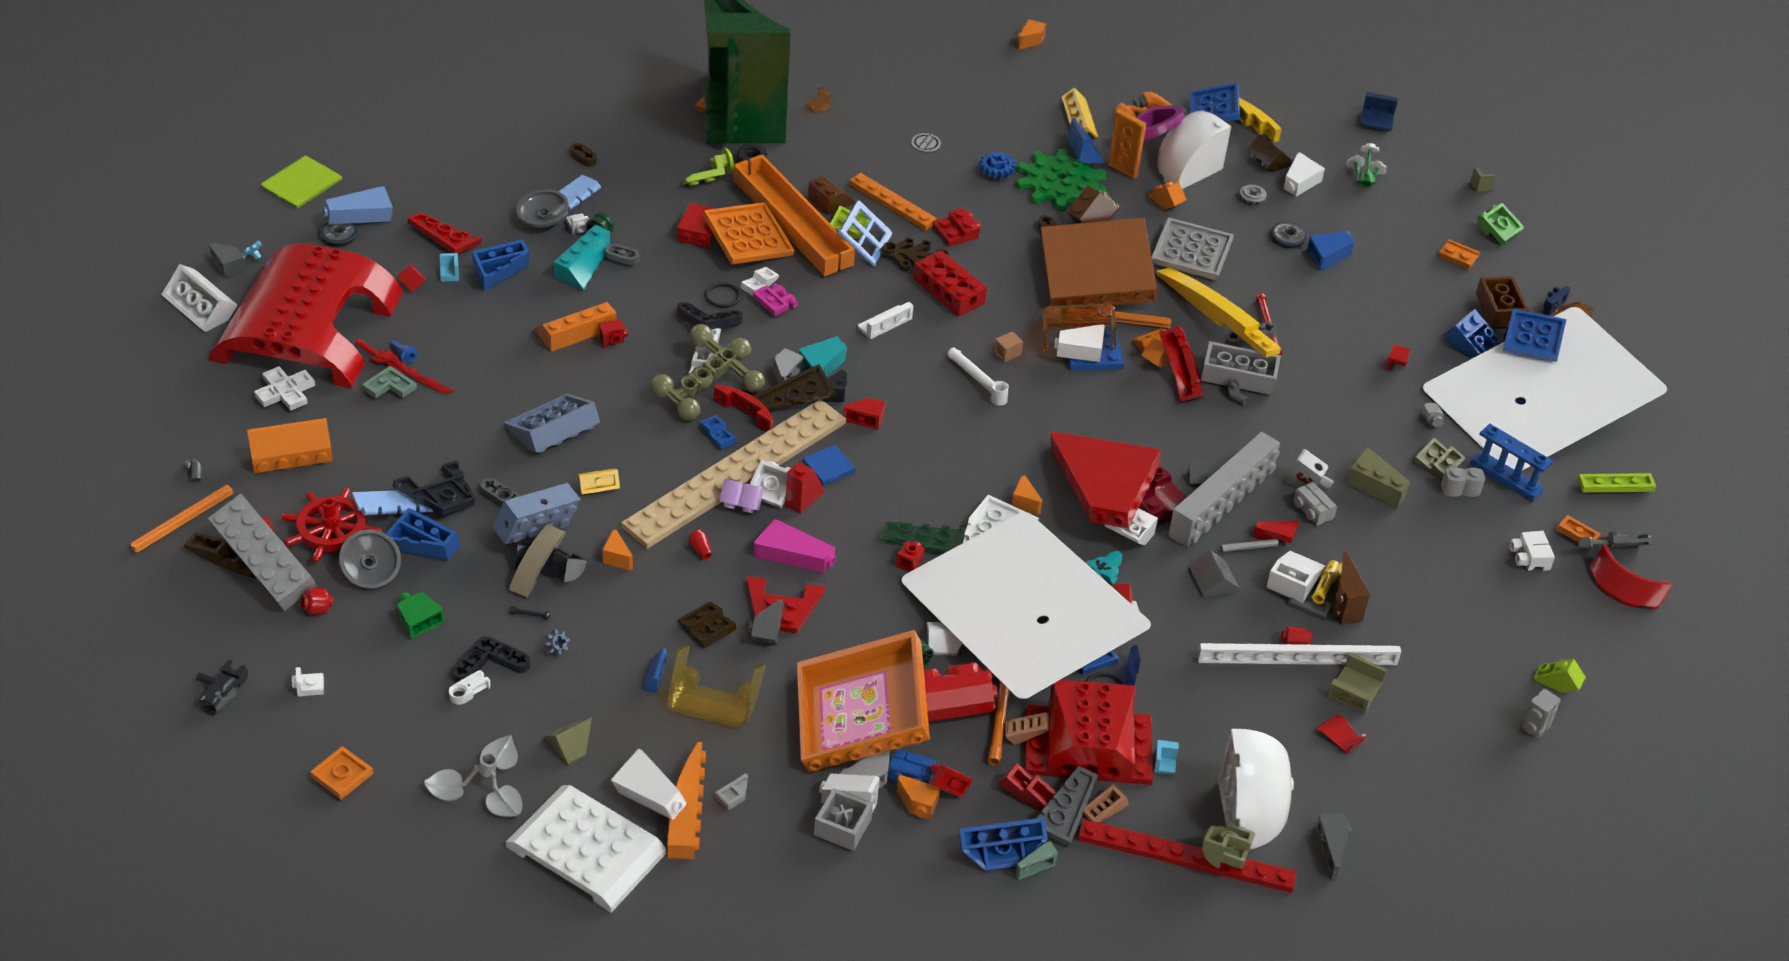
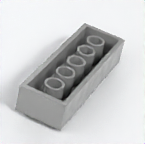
M242 494L235 497L208 518L217 532L284 611L299 601L301 595L307 589L317 587L311 575Z

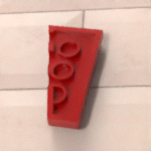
M423 212L408 217L407 223L451 253L460 254L482 244L481 237L476 236L474 238L469 236L467 231H457L453 225L441 224L439 219Z

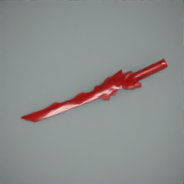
M356 340V346L374 356L370 359L372 362L382 365L387 364L443 394L455 392L441 385L434 378H426L419 374L415 368H407L406 364L401 362L398 356L394 355L389 349L387 352L383 350L377 351L367 343H364V341Z

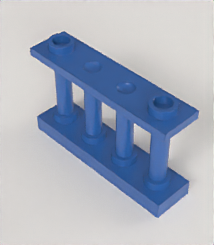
M1489 423L1479 433L1480 436L1486 439L1483 451H1479L1471 459L1470 465L1482 469L1483 473L1533 502L1544 490V487L1537 484L1540 473L1547 470L1554 461ZM1493 444L1502 448L1499 460L1490 455ZM1509 453L1518 458L1515 469L1505 464ZM1525 463L1534 467L1530 479L1521 474Z

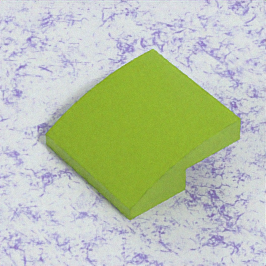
M839 206L830 223L837 231L842 227L850 210ZM860 211L855 217L866 228L870 220ZM853 225L847 231V234L854 239H859L862 235Z

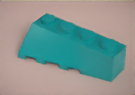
M597 225L593 226L554 261V278L584 291L587 282H590L593 272L597 270L599 262L605 257V248L610 245V231Z

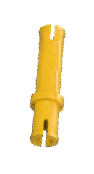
M1329 561L1326 569L1320 575L1321 580L1312 596V600L1317 604L1324 602L1331 584L1336 580V573L1340 566L1337 561Z

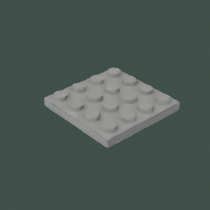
M1168 217L1151 257L1152 263L1192 275L1218 280L1234 234Z

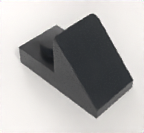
M841 369L828 378L836 396L821 399L822 401L844 402L847 372Z

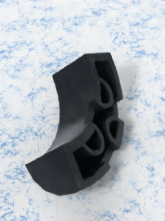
M512 542L511 560L514 569H518L524 555L532 544L531 542ZM553 549L540 573L556 577L563 582L573 581L584 572L587 560L575 553H572V556H570L564 549Z

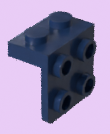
M1366 92L1360 125L1366 128L1392 131L1398 98Z

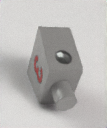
M1303 449L1285 483L1299 488L1314 482L1317 486L1329 491L1334 481L1324 476L1328 470V465L1308 450Z

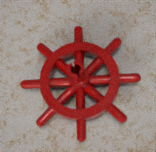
M348 487L343 488L340 496H327L319 499L312 492H307L306 498L310 503L304 506L298 515L283 513L281 515L282 520L295 522L298 531L297 535L286 539L284 545L290 547L302 541L307 547L315 550L312 558L314 562H319L324 552H340L344 542L356 532L362 530L382 532V530L378 527L366 526V516H363L362 511H358L354 500L348 498L350 494ZM342 510L349 512L347 514L340 516ZM319 514L321 518H315L313 516ZM355 518L357 519V524L346 523ZM307 524L316 526L309 530L306 529ZM342 530H346V531H350V532L345 535V534L342 532ZM324 532L321 538L315 536Z

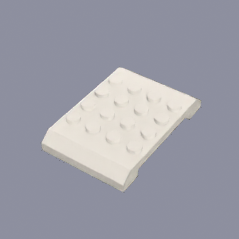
M562 785L506 841V848L522 858L527 855L592 895L593 902L609 912H612L666 854L665 846L657 837L571 785Z

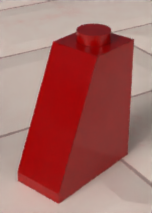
M798 462L787 472L785 505L801 514L824 493V489L815 471Z

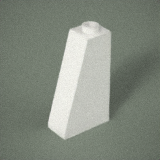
M639 748L611 779L620 794L672 820L687 804L680 791Z

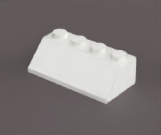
M179 264L161 294L205 332L228 321L237 307L235 302L198 271Z

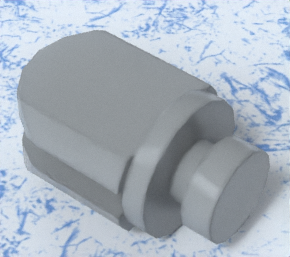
M1426 403L1422 412L1425 420L1434 427H1440L1443 424V412L1438 404Z

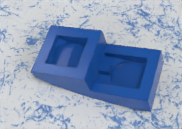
M717 415L700 421V425L705 433L721 450L737 443L736 436L726 429V422Z

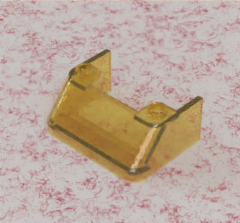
M685 644L678 648L667 698L668 707L674 712L734 727L744 726L749 721L758 699L766 664L761 663L755 667L752 681L742 683L736 695L699 686V672L694 667L686 665L690 645Z

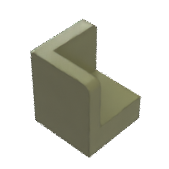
M1474 167L1470 183L1476 192L1492 191L1496 176L1494 173L1482 174L1478 167Z

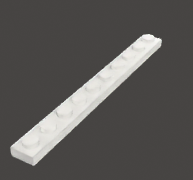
M1200 643L1197 658L1198 663L1345 665L1349 653H1352L1377 665H1398L1401 648L1400 646Z

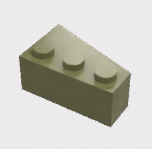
M1367 447L1351 467L1347 484L1398 508L1406 498L1410 481Z

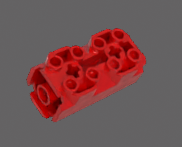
M975 662L950 666L946 669L947 673L944 675L939 674L935 668L924 670L928 722L995 711L994 698L997 697L996 685H992L990 670L979 668Z

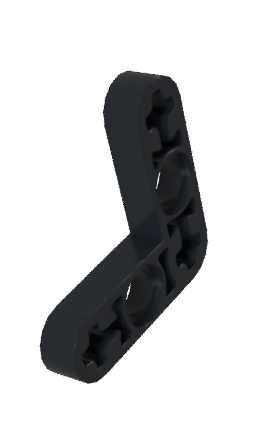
M682 302L677 304L676 314L694 326L704 324L712 330L741 324L743 321V312L739 310L706 314L690 303Z
M484 636L479 638L454 666L453 680L457 683L479 671L488 660L514 672L524 673L530 669V657L528 654L505 643ZM501 652H506L509 654L506 657L498 656V654ZM471 658L480 659L476 663L469 662Z

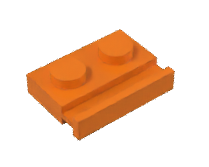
M1449 239L1439 251L1438 257L1469 270L1476 262V259L1479 258L1480 252Z

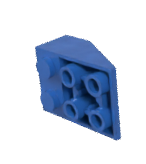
M1475 309L1443 334L1455 349L1472 359L1502 343Z

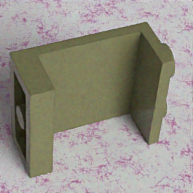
M1349 653L1345 667L1339 677L1333 679L1327 697L1365 714L1384 682L1387 669Z

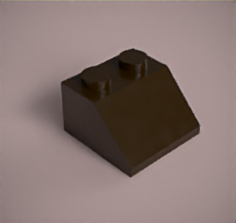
M1259 134L1248 147V150L1252 152L1250 156L1257 162L1259 160L1263 161L1261 165L1267 170L1271 168L1277 172L1292 166L1294 162L1262 134Z

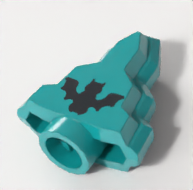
M1114 551L1104 557L1087 560L1085 563L1109 585H1113L1118 579L1116 576L1119 573L1118 567L1121 565L1123 554L1119 551Z

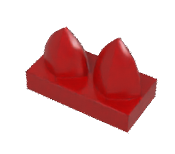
M941 764V766L930 765L933 774L930 782L934 786L962 798L973 782V779L968 775L944 764Z

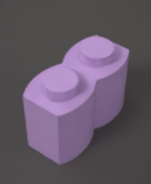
M724 479L719 501L724 502V507L735 509V505L743 507L742 511L753 513L754 510H759L764 488Z

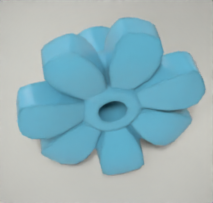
M260 241L255 242L250 248L248 247L244 250V255H252L255 260L259 259L261 255L258 249L262 246V243Z

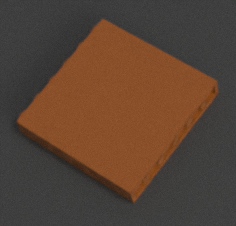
M1145 218L1041 227L1051 311L1066 310L1067 306L1089 308L1157 302V286Z

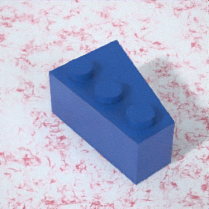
M523 239L472 251V267L483 291L488 290L529 266V250Z
M410 508L404 512L386 533L395 541L400 552L449 560L460 547L457 532Z

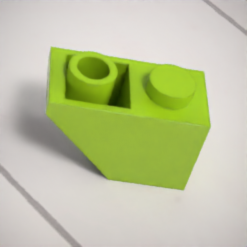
M1575 659L1541 664L1533 678L1547 687L1560 693L1579 690L1586 677Z

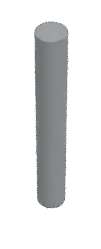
M1271 539L1221 545V552L1278 547V540Z

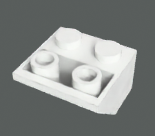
M1138 508L1128 529L1110 525L1104 526L1139 544L1146 545L1155 534L1158 518Z

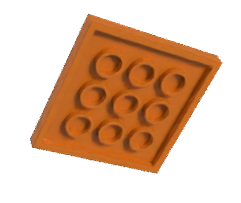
M766 202L704 210L703 217L731 265L792 256L795 250Z

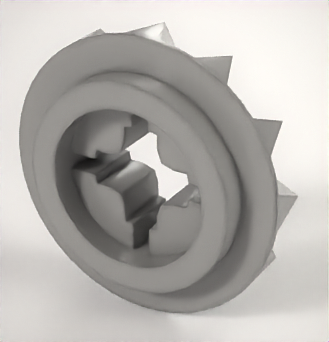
M1246 185L1241 188L1239 196L1242 197V200H1246L1247 203L1251 202L1254 205L1255 203L1261 204V202H1264L1267 193L1259 186Z

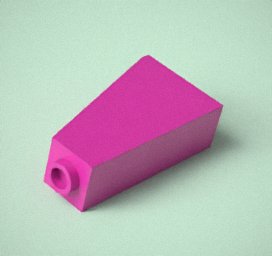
M777 519L771 522L754 541L753 556L756 558L822 573L829 567H832L836 561L835 547Z

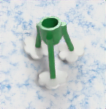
M1371 143L1361 148V151L1368 152L1366 170H1363L1360 174L1359 167L1364 166L1365 159L1363 157L1360 158L1358 155L1349 158L1346 163L1348 168L1352 167L1356 170L1357 182L1363 187L1372 186V184H1375L1377 174L1386 173V166L1381 161L1371 162L1372 152H1379V147Z

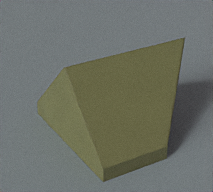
M592 717L563 726L545 735V740L568 766L586 757Z

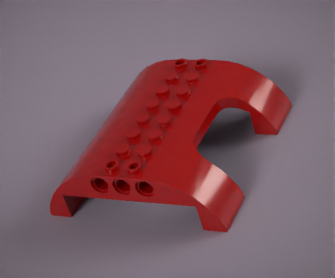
M312 244L284 246L276 250L265 263L210 353L209 361L228 364L235 350L306 363L331 368L334 385L352 389L365 365V361L358 350L333 326L336 316L351 294L360 293L372 298L373 314L391 317L403 295V291L386 269L362 255Z

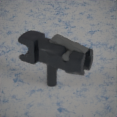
M228 660L221 668V674L218 678L199 672L196 680L210 686L208 689H205L199 699V702L202 703L200 709L207 714L216 715L225 704L236 697L237 692L235 688L237 686L241 687L248 678L246 665H241L238 669L233 670L231 667L232 660Z

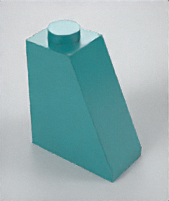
M838 337L799 349V354L803 356L804 371L820 364L826 376L831 374L845 361L847 352L845 343L841 342Z

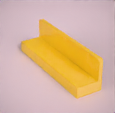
M1075 88L1071 89L1062 96L1070 125L1072 118L1075 117L1087 133L1090 132L1097 138L1098 135L1086 99Z

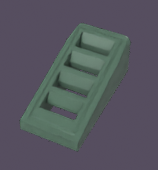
M1051 841L1043 844L1017 864L1015 876L1017 880L1056 865L1058 852Z

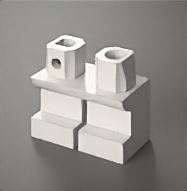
M1544 531L1523 532L1520 538L1511 539L1509 545L1511 552H1520L1516 553L1515 556L1517 566L1524 565L1528 571L1534 569V567H1541L1543 571H1548L1551 569L1555 559Z

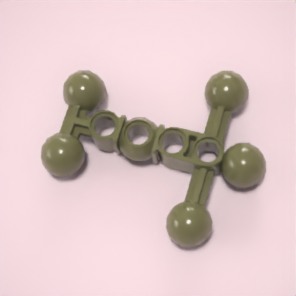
M697 324L690 330V341L697 347L705 346L714 355L708 359L707 363L704 362L702 366L694 368L691 373L684 376L680 387L676 390L674 389L673 380L666 374L654 376L650 383L651 391L654 395L667 397L677 406V413L680 418L685 421H692L700 414V404L697 400L693 399L695 394L700 393L701 389L708 388L711 383L721 378L731 369L742 378L744 389L750 393H757L763 389L765 377L757 370L749 371L738 361L747 359L751 354V344L748 340L737 337L730 342L729 346L722 347L712 339V331L708 326Z

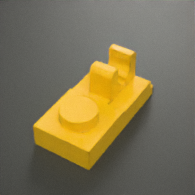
M618 469L578 474L581 494L620 488Z

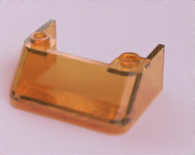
M1105 303L1049 306L1043 310L1044 352H1048L1047 328L1088 327L1095 325H1112L1113 349H1116L1114 306Z

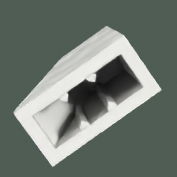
M1298 153L1286 175L1283 189L1294 196H1298L1322 182L1325 168L1302 153Z
M1105 325L1060 331L1059 338H1055L1054 349H1057V356L1100 362Z
M830 774L827 781H823L819 789V793L822 794L821 803H825L832 789L835 788L873 803V813L877 805L880 777Z

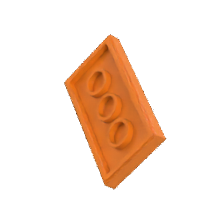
M1121 109L1117 110L1115 114L1108 165L1135 179L1138 177L1146 123Z

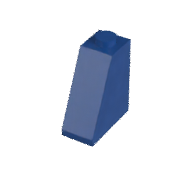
M1348 231L1312 235L1309 238L1307 250L1318 269L1324 270L1350 256L1355 246V241Z

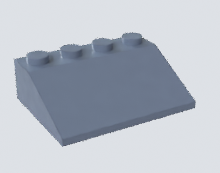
M565 394L514 417L503 424L526 449L541 453L546 451L547 447L559 445L563 442L562 440L576 437L579 435V432L591 430L595 427L594 425L601 422L593 401Z

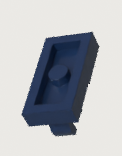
M1555 286L1553 291H1549L1548 298L1543 304V314L1550 316L1567 302L1571 288L1565 286L1560 289Z

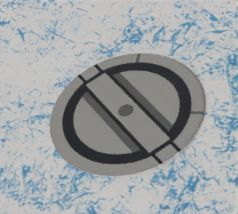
M929 133L917 134L911 141L912 145L921 151H934L941 146L940 139Z

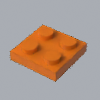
M343 746L310 771L312 779L341 800L373 774L372 767Z

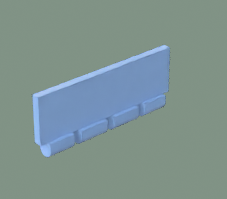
M581 175L559 192L566 196L569 203L568 211H570L591 196V194L598 191L601 185L598 181Z
M399 490L352 492L358 511H362L363 516L378 515V510L381 515L397 514V509L400 514H404L408 508L414 511L417 508L419 513L433 512L432 509Z

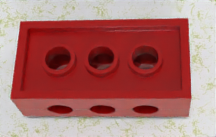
M942 250L915 263L913 280L958 317L985 304L987 287Z

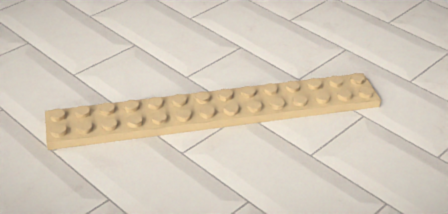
M820 399L622 521L621 528L648 549L721 503L719 500L724 479L750 484L761 460L766 462L773 461L779 466L846 424V418Z

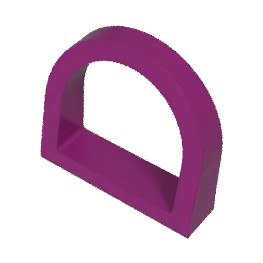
M1152 106L1136 118L1146 123L1144 141H1147L1179 125L1185 115L1181 106Z

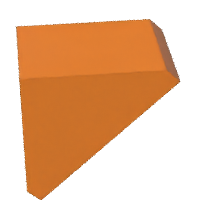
M1025 475L1021 476L1013 493L1012 506L1025 512L1039 515L1041 514L1043 500Z
M613 530L602 550L603 564L632 570L633 555L618 531Z

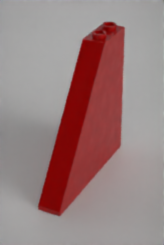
M1051 431V450L1090 522L1128 529L1160 466L1161 449Z

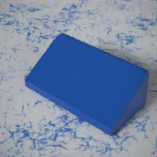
M662 648L651 659L642 690L655 693L659 690L667 663L666 648Z

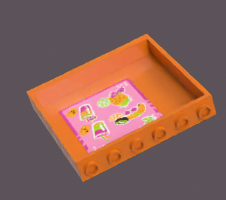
M915 630L797 662L801 761L808 772L818 771L823 768L930 740L922 645Z

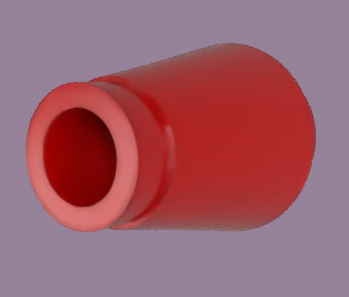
M696 530L689 535V545L702 560L709 559L713 553L711 552L706 533H703L702 530Z

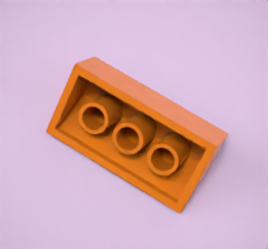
M608 302L537 326L535 331L552 352L600 335L599 323L616 320V311Z
M326 418L247 430L254 474L333 462Z

